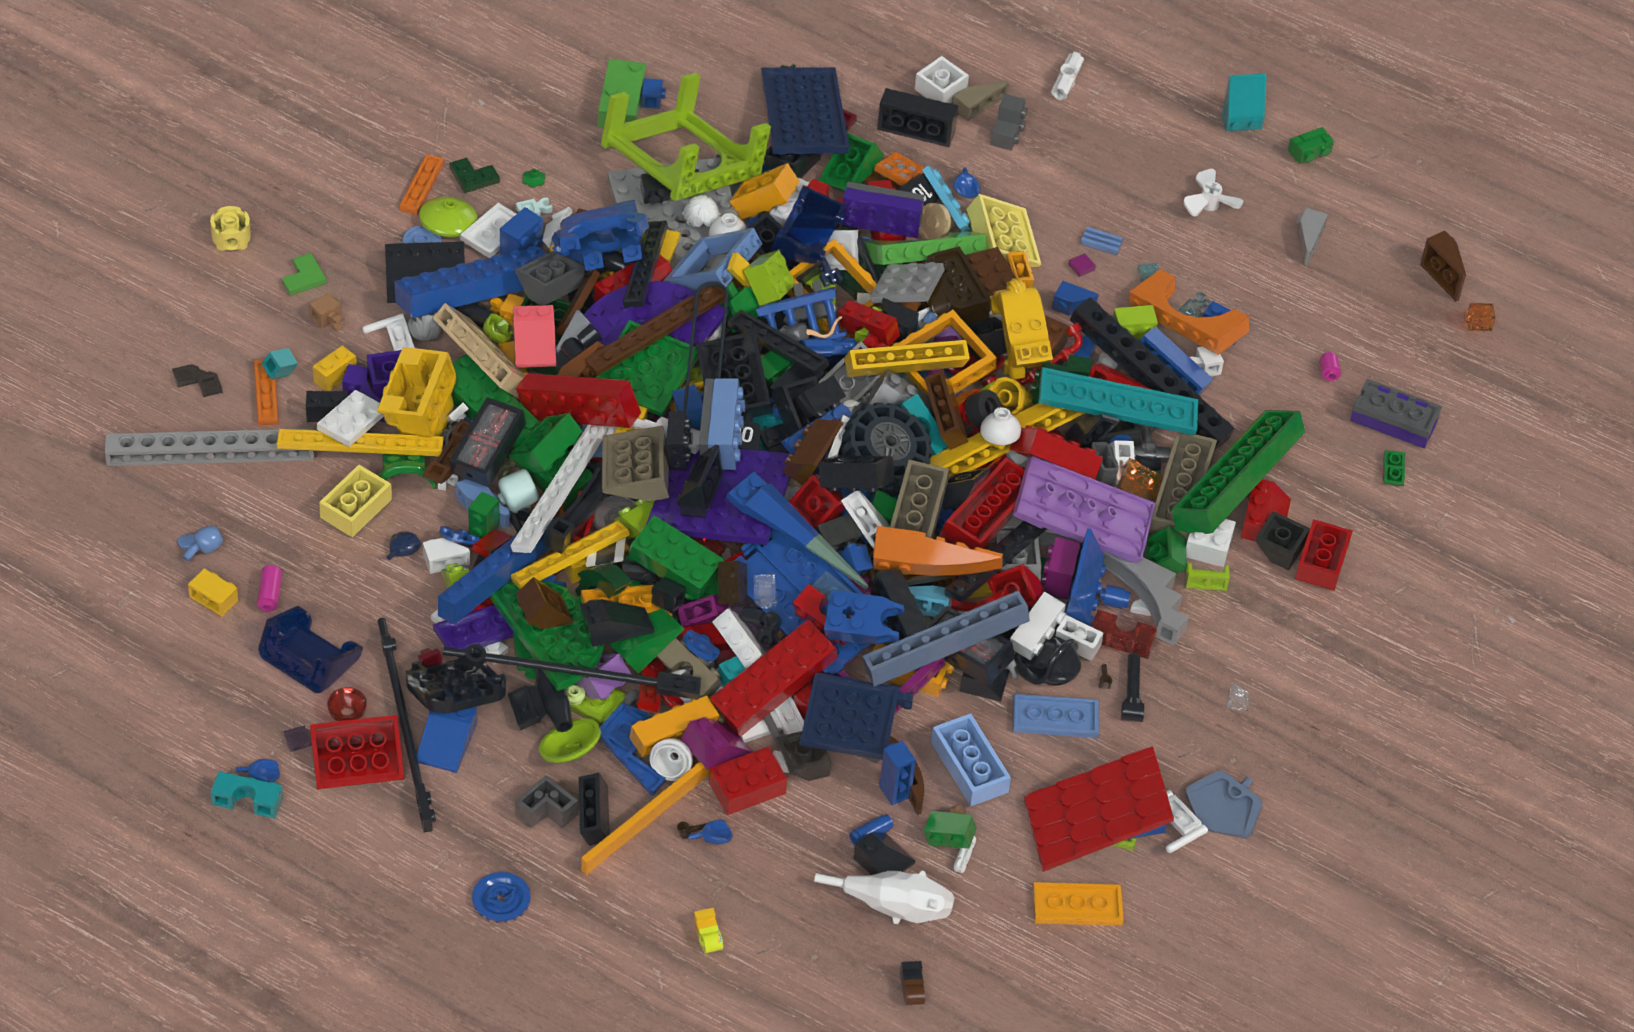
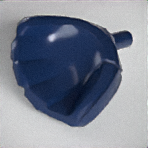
M408 531L393 534L389 542L390 554L387 555V560H391L394 556H409L420 548L421 541L415 534Z

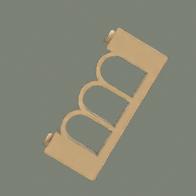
M445 303L434 315L433 319L501 389L520 399L516 387L525 377L524 373L518 367L516 368V365L508 359L506 354L493 344L491 339L470 318Z

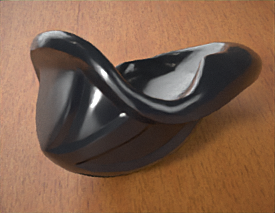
M1052 636L1050 640H1045L1038 656L1035 654L1031 660L1017 652L1015 653V671L1023 679L1035 685L1042 683L1053 686L1063 685L1074 680L1081 670V661L1076 652L1079 647L1074 639L1066 641L1060 637Z

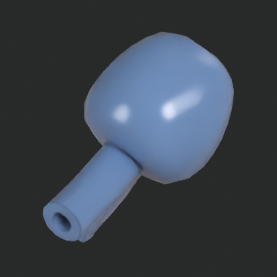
M206 526L199 529L195 535L187 534L179 537L177 542L180 548L186 551L182 558L189 562L200 549L204 554L216 551L222 545L223 537L216 526Z

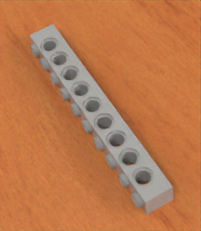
M302 428V429H294V430H313V429H305V428ZM279 429L106 434L105 443L107 466L314 461V450L277 449Z

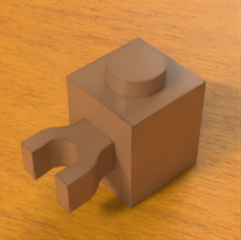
M327 293L309 303L310 317L321 328L331 324L336 332L343 328V325L340 323L342 321V305L337 298Z

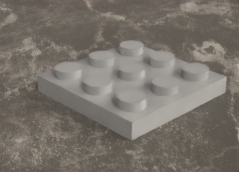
M929 262L927 264L910 263L902 265L894 263L887 265L870 296L872 303H882L883 298L892 302L928 301L945 270L943 263Z

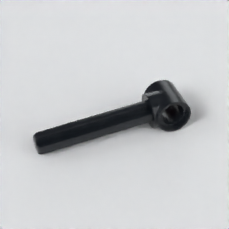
M1133 652L1128 655L1127 699L1122 702L1121 720L1143 722L1144 703L1139 699L1140 655L1137 652Z

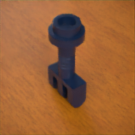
M822 244L813 246L811 253L814 254L824 246ZM826 257L820 260L824 273L819 278L825 288L829 287V282L831 285H834L836 280L837 282L843 281L839 269L831 270Z

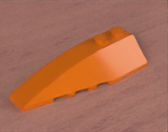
M877 526L873 565L874 569L879 571L900 569L903 575L945 576L980 573L1002 568L1003 554L979 547H975L972 550L964 543L957 542L955 545L946 543L945 538L937 536L936 540L925 537L926 533Z

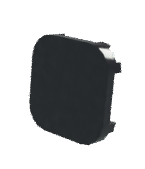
M460 657L457 660L427 667L416 661L412 663L410 670H406V686L428 710L437 713H450L494 703L503 699L506 695L505 674L497 675L486 664V661L478 667L468 665L464 658Z

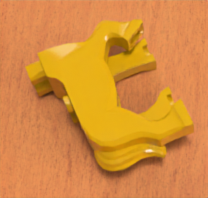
M1012 278L1011 281L1007 282L1006 289L995 291L994 295L989 297L991 299L992 315H1002L1004 338L1008 352V360L1004 362L1003 372L1015 380L1025 378V367L1032 368L1043 363H1049L1053 360L1038 290L1035 287H1026L1025 282L1021 281V279Z

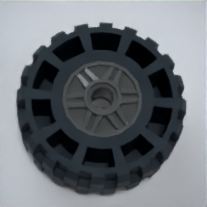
M891 403L868 404L857 410L844 427L846 431L842 435V443L838 455L893 456L895 481L888 483L887 487L879 488V491H884L889 495H899L908 460L930 464V458L932 457L930 437L926 434L924 425L920 424L914 414L911 415L907 412V409L896 407L895 404Z

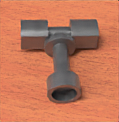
M1139 424L1140 433L1144 437V443L1140 447H1134V457L1139 455L1160 459L1161 463H1168L1170 448L1156 447V444L1152 442L1151 433L1154 432L1155 427Z

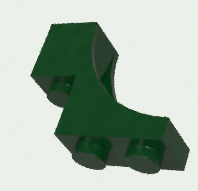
M1070 354L1068 362L1064 361L1063 366L1043 363L1041 369L1037 368L1034 380H1037V382L1033 381L1030 391V393L1034 394L1032 402L1038 403L1040 372L1042 367L1089 376L1093 359Z

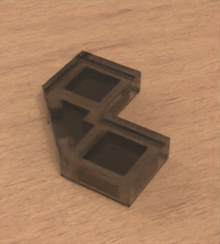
M193 364L172 369L178 388L198 383L203 397L223 393L219 378L214 372H206Z

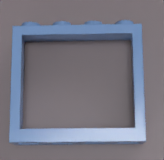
M754 228L702 237L663 282L678 284L695 292L702 284L717 281L726 287L734 278L727 270L732 253L738 252L748 262L762 245V242ZM729 252L714 270L699 272L713 255Z

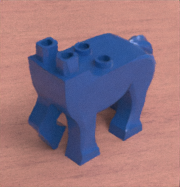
M635 200L570 215L561 221V230L554 232L552 240L555 246L552 249L559 255L568 256L583 264L586 271L604 267L602 253L621 250L625 263L642 259L641 245L638 243L642 239L641 235L649 228L647 215L637 212Z

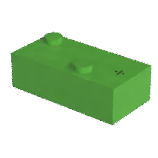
M609 59L598 109V127L604 128L610 95L626 92L629 95L624 123L638 120L644 78H646V63Z

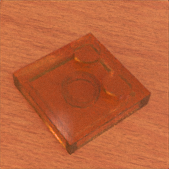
M1129 458L1125 462L1118 489L1156 503L1163 477Z

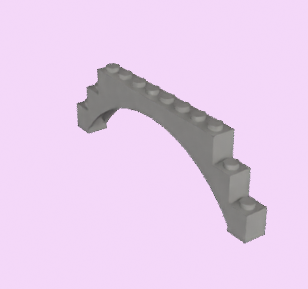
M1013 516L1001 530H1014L1024 520ZM1048 529L1038 537L1039 545L1045 546L1054 545L1056 537L1071 541L1075 540L1073 538H1066ZM996 536L989 543L996 542ZM1080 542V547H1079L1078 555H1079L1080 550H1081L1082 542ZM1107 551L1102 552L1104 555L1103 565H1106V569L1125 582L1140 597L1150 611L1157 628L1156 637L1174 646L1186 633L1189 621L1188 616L1178 612L1183 595L1172 590L1176 573L1144 557L1136 563L1126 561Z

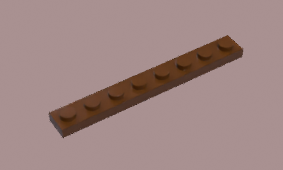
M711 286L700 292L696 317L725 301L723 289ZM695 294L585 358V364L596 376H599L693 320Z

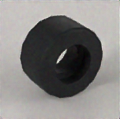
M991 390L973 393L968 396L965 403L966 416L969 422L978 429H980L982 421L989 414L993 413L997 408H1002L999 397Z

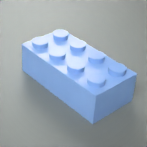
M972 714L933 727L931 744L970 807L1009 793L1011 777Z

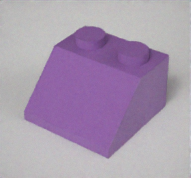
M619 653L602 654L600 661L594 668L631 674ZM586 676L573 685L581 686L585 690V695L590 699L604 700L611 695V691L614 688L621 687L626 682Z

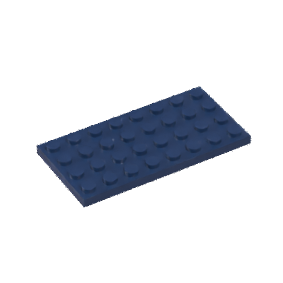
M835 67L761 68L768 125L771 126L770 139L773 154L803 155L815 153L821 155L824 153H834L840 155L849 153V142Z

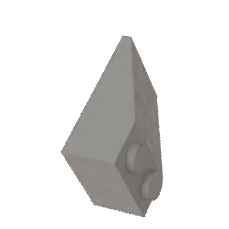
M860 341L852 350L868 348ZM843 358L818 383L834 375L846 395L840 402L844 403L847 400L858 402L872 390L874 382L882 374L847 377L845 360Z

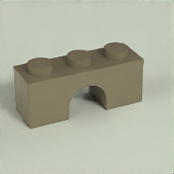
M675 638L657 655L659 660L671 671L685 667L693 668L692 676L701 678L699 698L706 695L710 698L722 685L719 680L721 675L713 667L708 669L704 665L706 663L704 659L697 655L694 656L685 645L683 639L679 642Z

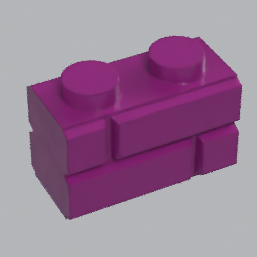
M711 595L680 606L678 612L682 627H688L695 624L711 623L728 608L719 604L718 595Z

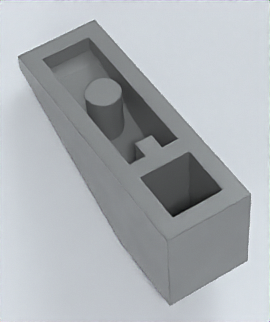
M1307 207L1303 214H1299L1296 225H1299L1298 238L1305 265H1308L1325 229L1328 214Z

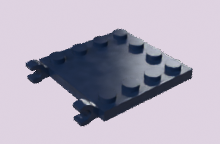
M815 673L800 746L882 760L884 748L890 745L889 740L896 705L898 704L904 709L911 710L914 694L899 692L900 687L879 684L874 687L872 682Z

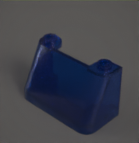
M803 185L785 224L776 235L770 252L780 250L785 260L790 262L817 264L818 261L822 262L827 252L824 249L837 224H842L846 214L843 211L846 205Z
M295 606L267 619L258 648L261 658L314 693H321L327 690L361 656L363 647L354 641L345 642L341 649L312 632L310 630L311 616L300 606Z

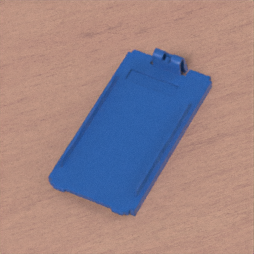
M775 529L772 530L770 536L772 540L768 542V545L746 543L741 547V551L748 560H745L741 555L734 560L747 564V597L761 611L766 613L769 611L776 612L782 619V625L779 629L786 636L807 621V619H800L794 613L793 602L808 584L825 595L827 604L821 611L825 616L827 615L831 590L863 594L841 571ZM886 618L882 624L885 627L889 628V626L887 625L888 620ZM828 639L836 647L838 659L824 669L822 673L832 676L837 675L844 669L846 664L871 643L847 642L843 646L839 642L835 644Z

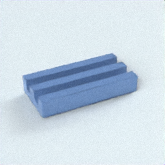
M1087 227L1080 244L1117 255L1123 243V238Z

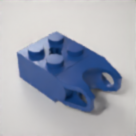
M831 590L824 626L825 637L831 640L861 644H882L899 641V633L885 627L882 623L889 616L904 614V605L892 602L881 596Z

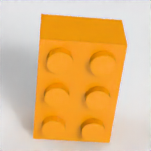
M786 163L743 181L729 202L741 219L753 218L762 211H770L774 206L785 205L789 201L790 195L796 191L795 188L800 181L789 164Z

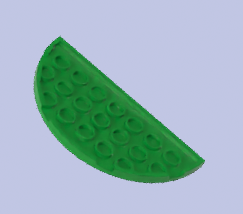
M541 580L542 583L562 595L574 621L569 625L541 629L536 625L532 626L525 620V613L519 607V600L516 596L520 589L512 581H508L489 597L534 660L593 669L597 666L602 657L605 644L592 647L583 625L580 606L582 604L581 596L577 597L569 593V589ZM542 670L557 691L566 689L586 677Z

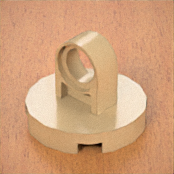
M939 203L926 204L923 206L919 234L923 239L945 237L955 226L948 209Z

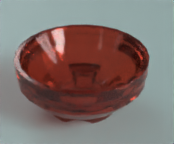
M344 687L335 690L329 696L327 707L331 717L337 721L360 719L365 714L367 701L365 695L358 689ZM345 708H351L354 711L351 715H343L341 713Z

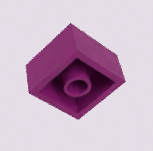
M1056 537L1054 545L1050 544L1041 585H1045L1044 592L1051 596L1068 599L1080 542Z

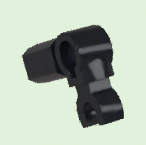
M743 607L740 615L742 621L763 625L764 630L758 635L757 642L762 645L764 639L769 638L768 645L773 647L775 643L774 633H777V630L782 625L780 616L774 611L766 613L765 611Z

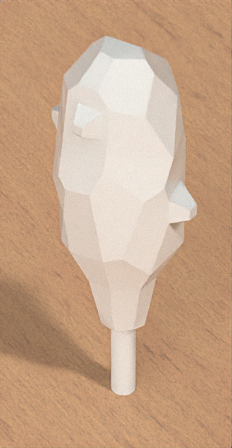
M922 870L919 874L886 871L875 875L847 876L845 879L816 873L814 882L842 887L845 893L864 901L871 908L891 916L894 924H898L901 919L921 923L946 918L952 911L955 899L952 892L927 878L926 872Z

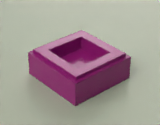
M1085 253L1070 259L1068 264L1079 277L1094 271L1096 265Z

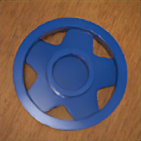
M688 630L683 636L685 645L698 657L706 661H715L719 656L720 650L710 642L709 637L705 634L701 635Z

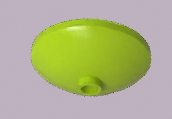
M440 196L425 202L419 213L420 222L428 231L444 237H459L460 234L478 220L476 210L469 203L452 196Z
M580 718L572 720L573 727L567 732H558L554 728L542 739L539 745L541 757L547 762L556 764L573 762L582 758L595 747L600 738L601 729L598 723L592 719Z

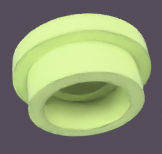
M571 685L565 689L570 705L580 704L584 700L585 690L581 686Z

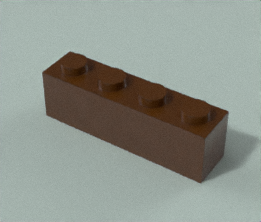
M940 370L925 377L924 380L939 432L948 448L952 450L969 442L952 383L944 371Z

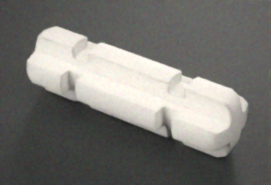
M975 836L970 849L960 848L953 869L955 872H965L966 865L973 851L972 849L976 843Z

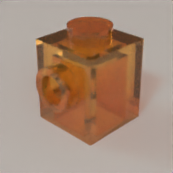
M1492 303L1469 304L1468 311L1464 313V321L1468 323L1469 331H1492L1495 322V312Z

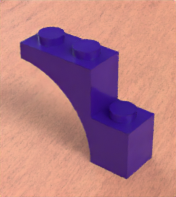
M349 364L342 380V390L347 391L348 396L357 390L377 402H381V399L372 392L368 385V368ZM384 417L379 420L380 422L386 423Z

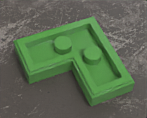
M311 253L293 258V264L298 273L282 278V283L290 296L327 284L323 272Z

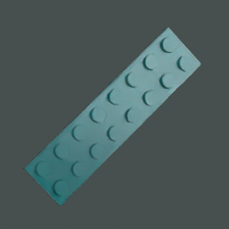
M1042 367L1038 400L1040 404L1093 415L1104 414L1122 421L1195 435L1197 432L1198 399Z

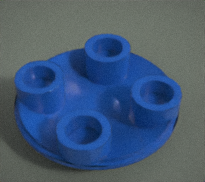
M440 527L439 534L459 545H473L480 540V537L469 534L470 532L462 529H457V532L449 527Z

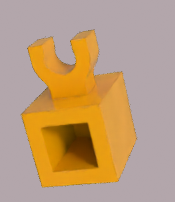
M508 294L505 301L494 297L490 301L492 305L490 310L500 313V317L504 318L513 327V306H521L525 298Z

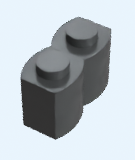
M1093 442L1091 449L1097 451L1096 455L1103 457L1095 480L1113 486L1119 465L1112 456V448L1107 442Z

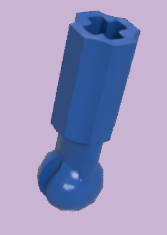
M846 337L839 340H830L829 338L801 339L800 344L823 357H831L832 355L846 356L857 345V342L853 338Z

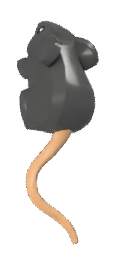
M842 316L835 320L830 332L826 335L807 329L805 323H795L792 326L784 325L778 331L799 343L801 339H809V335L827 338L833 334L836 324Z

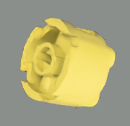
M236 206L221 207L217 210L218 213L212 214L210 220L213 243L220 251L246 249L251 237L248 213L246 211L245 213L242 212L241 208Z

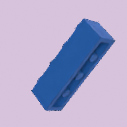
M1156 326L1141 338L1140 342L1152 354L1156 355L1163 364L1170 368L1174 374L1186 382L1195 393L1201 395L1214 380Z

